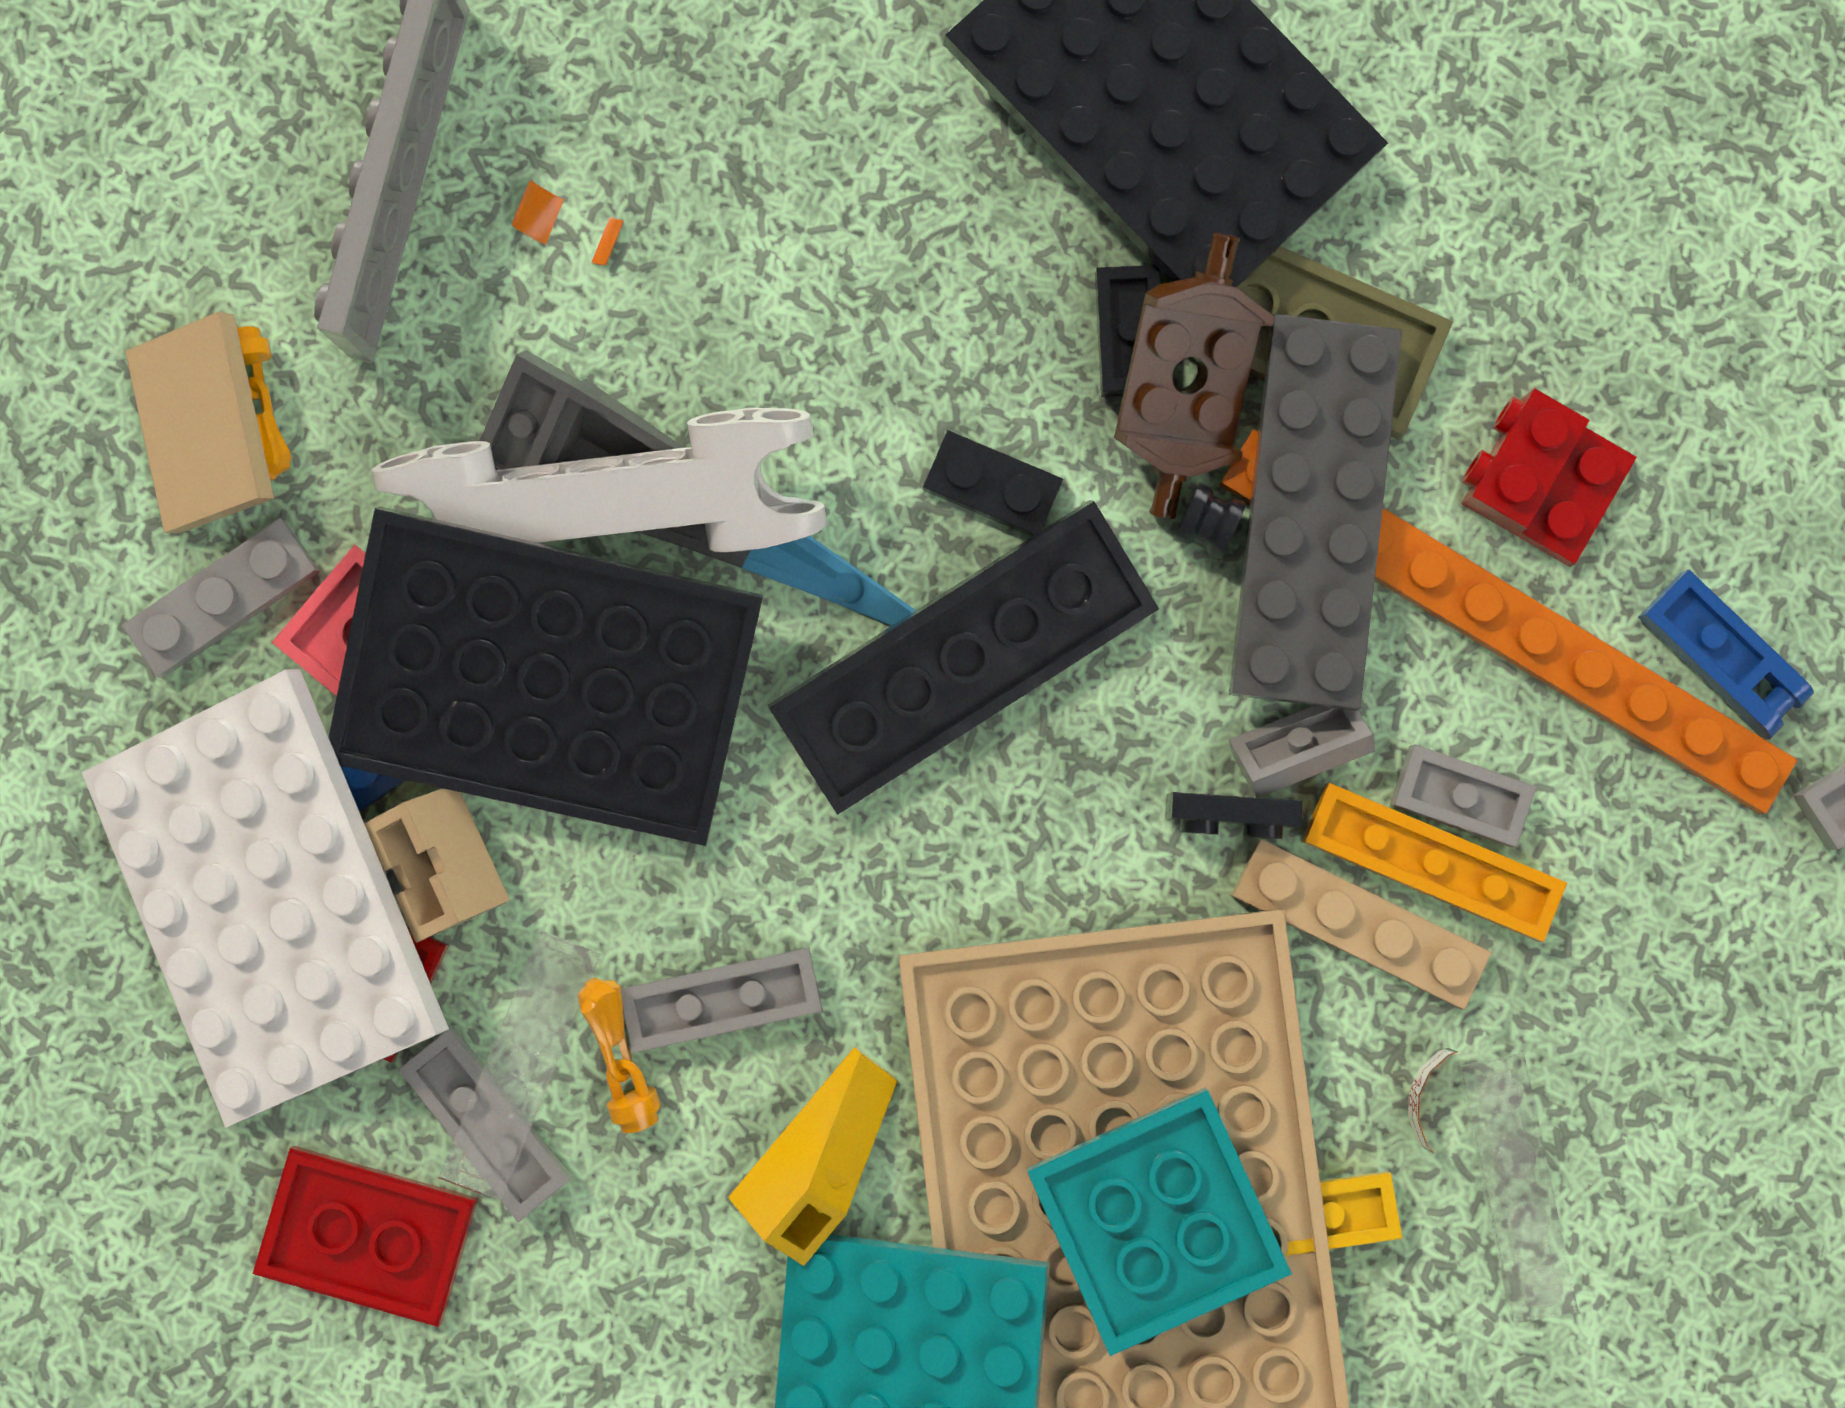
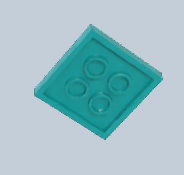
M1206 1087L1027 1168V1173L1110 1356L1292 1275Z

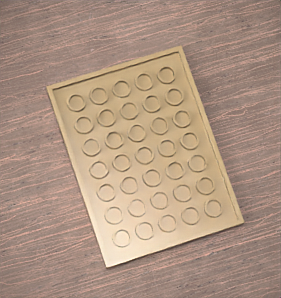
M1277 909L899 955L933 1247L1050 1262L1038 1408H1350L1284 910ZM1206 1087L1272 1231L1276 1230L1278 1232L1275 1238L1280 1243L1281 1251L1292 1275L1110 1356L1027 1173V1168ZM1313 1238L1315 1252L1286 1256L1288 1242Z

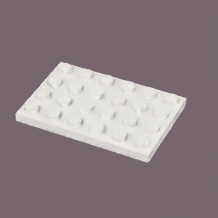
M285 669L81 772L225 1128L449 1030L300 669Z

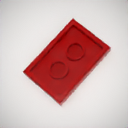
M290 1147L252 1274L439 1327L444 1319L479 1198L301 1147Z

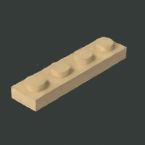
M1263 839L1257 840L1231 894L1232 897L1260 911L1283 909L1287 924L1465 1010L1492 953Z

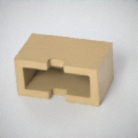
M443 788L405 801L364 823L383 871L393 868L403 890L394 896L416 943L510 901L461 792Z

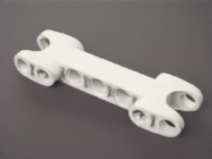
M745 408L697 416L687 422L691 447L495 470L490 443L473 441L438 445L404 454L378 464L371 470L375 490L416 498L432 511L434 518L437 520L536 543L705 523L709 550L714 552H735L767 548L798 540L819 532L827 525L825 506L822 502L785 497L773 491L765 482L761 471V461L770 453L805 441L814 435L810 413L797 409Z

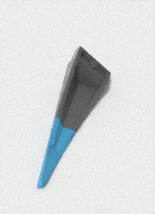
M527 350L516 354L480 438V441L490 443L495 470L684 448L589 380L580 381ZM705 523L636 531L781 582L891 626L916 611L811 536L761 549L714 552L709 550Z

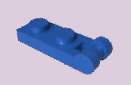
M1690 569L1680 572L1638 616L1650 630L1739 713L1740 718L1756 734L1765 740H1770L1782 728L1784 723L1781 718L1792 707H1802L1814 694L1811 685ZM1765 678L1773 690L1762 700L1752 689Z

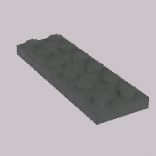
M1275 314L1273 327L1270 326L1229 695L1356 711L1361 709L1402 329Z

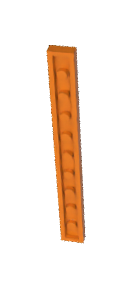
M1255 429L1251 431L1240 449L1243 451L1241 461L1231 464L1219 483L1220 487L1248 504L1251 502L1258 431ZM1385 508L1382 509L1375 573L1376 582L1754 812L1767 814L1798 759Z

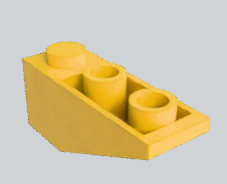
M856 1047L850 1051L728 1196L729 1200L764 1242L803 1266L847 1215L898 1081Z

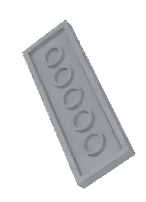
M400 0L399 3L403 18L397 38L391 37L385 47L383 73L386 76L381 98H374L367 112L366 134L369 137L364 159H358L350 173L349 195L353 199L347 221H340L332 239L331 252L333 259H336L330 282L323 283L319 288L314 306V316L319 321L317 329L351 358L371 363L374 361L470 11L465 0Z

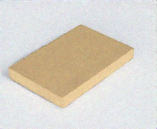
M216 312L126 350V358L164 533L185 532L274 499L234 314Z

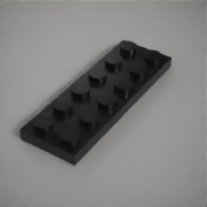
M1089 500L767 706L838 815L1159 610V607L1095 501Z

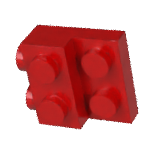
M1534 388L1521 400L1512 396L1500 412L1492 429L1501 433L1491 453L1489 454L1481 450L1465 472L1461 482L1470 487L1461 504L1571 567L1577 563L1637 456L1588 429L1586 426L1590 421L1589 419Z

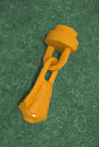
M237 327L245 366H252L253 377L248 378L252 399H260L262 413L256 414L270 481L290 469L292 457L277 427L269 389L264 381L262 362L269 361L272 358L270 343L267 338L261 336V331L258 327Z
M592 978L585 982L577 997L582 1015L595 1035L607 1066L606 1080L612 1099L607 1103V1109L612 1123L620 1125L623 1133L639 1132L658 1122L657 1111L661 1107V1102L656 1088L646 1085L643 1073L632 1062L624 1030L621 986L615 980ZM617 1044L623 1059H614L612 1048ZM631 1076L635 1089L623 1092L620 1082H625Z

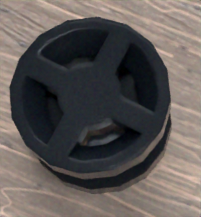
M1199 482L1175 532L1173 541L1182 545L1194 542L1205 547L1209 557L1220 561L1236 531L1246 503L1236 498L1227 501L1214 496L1211 487Z

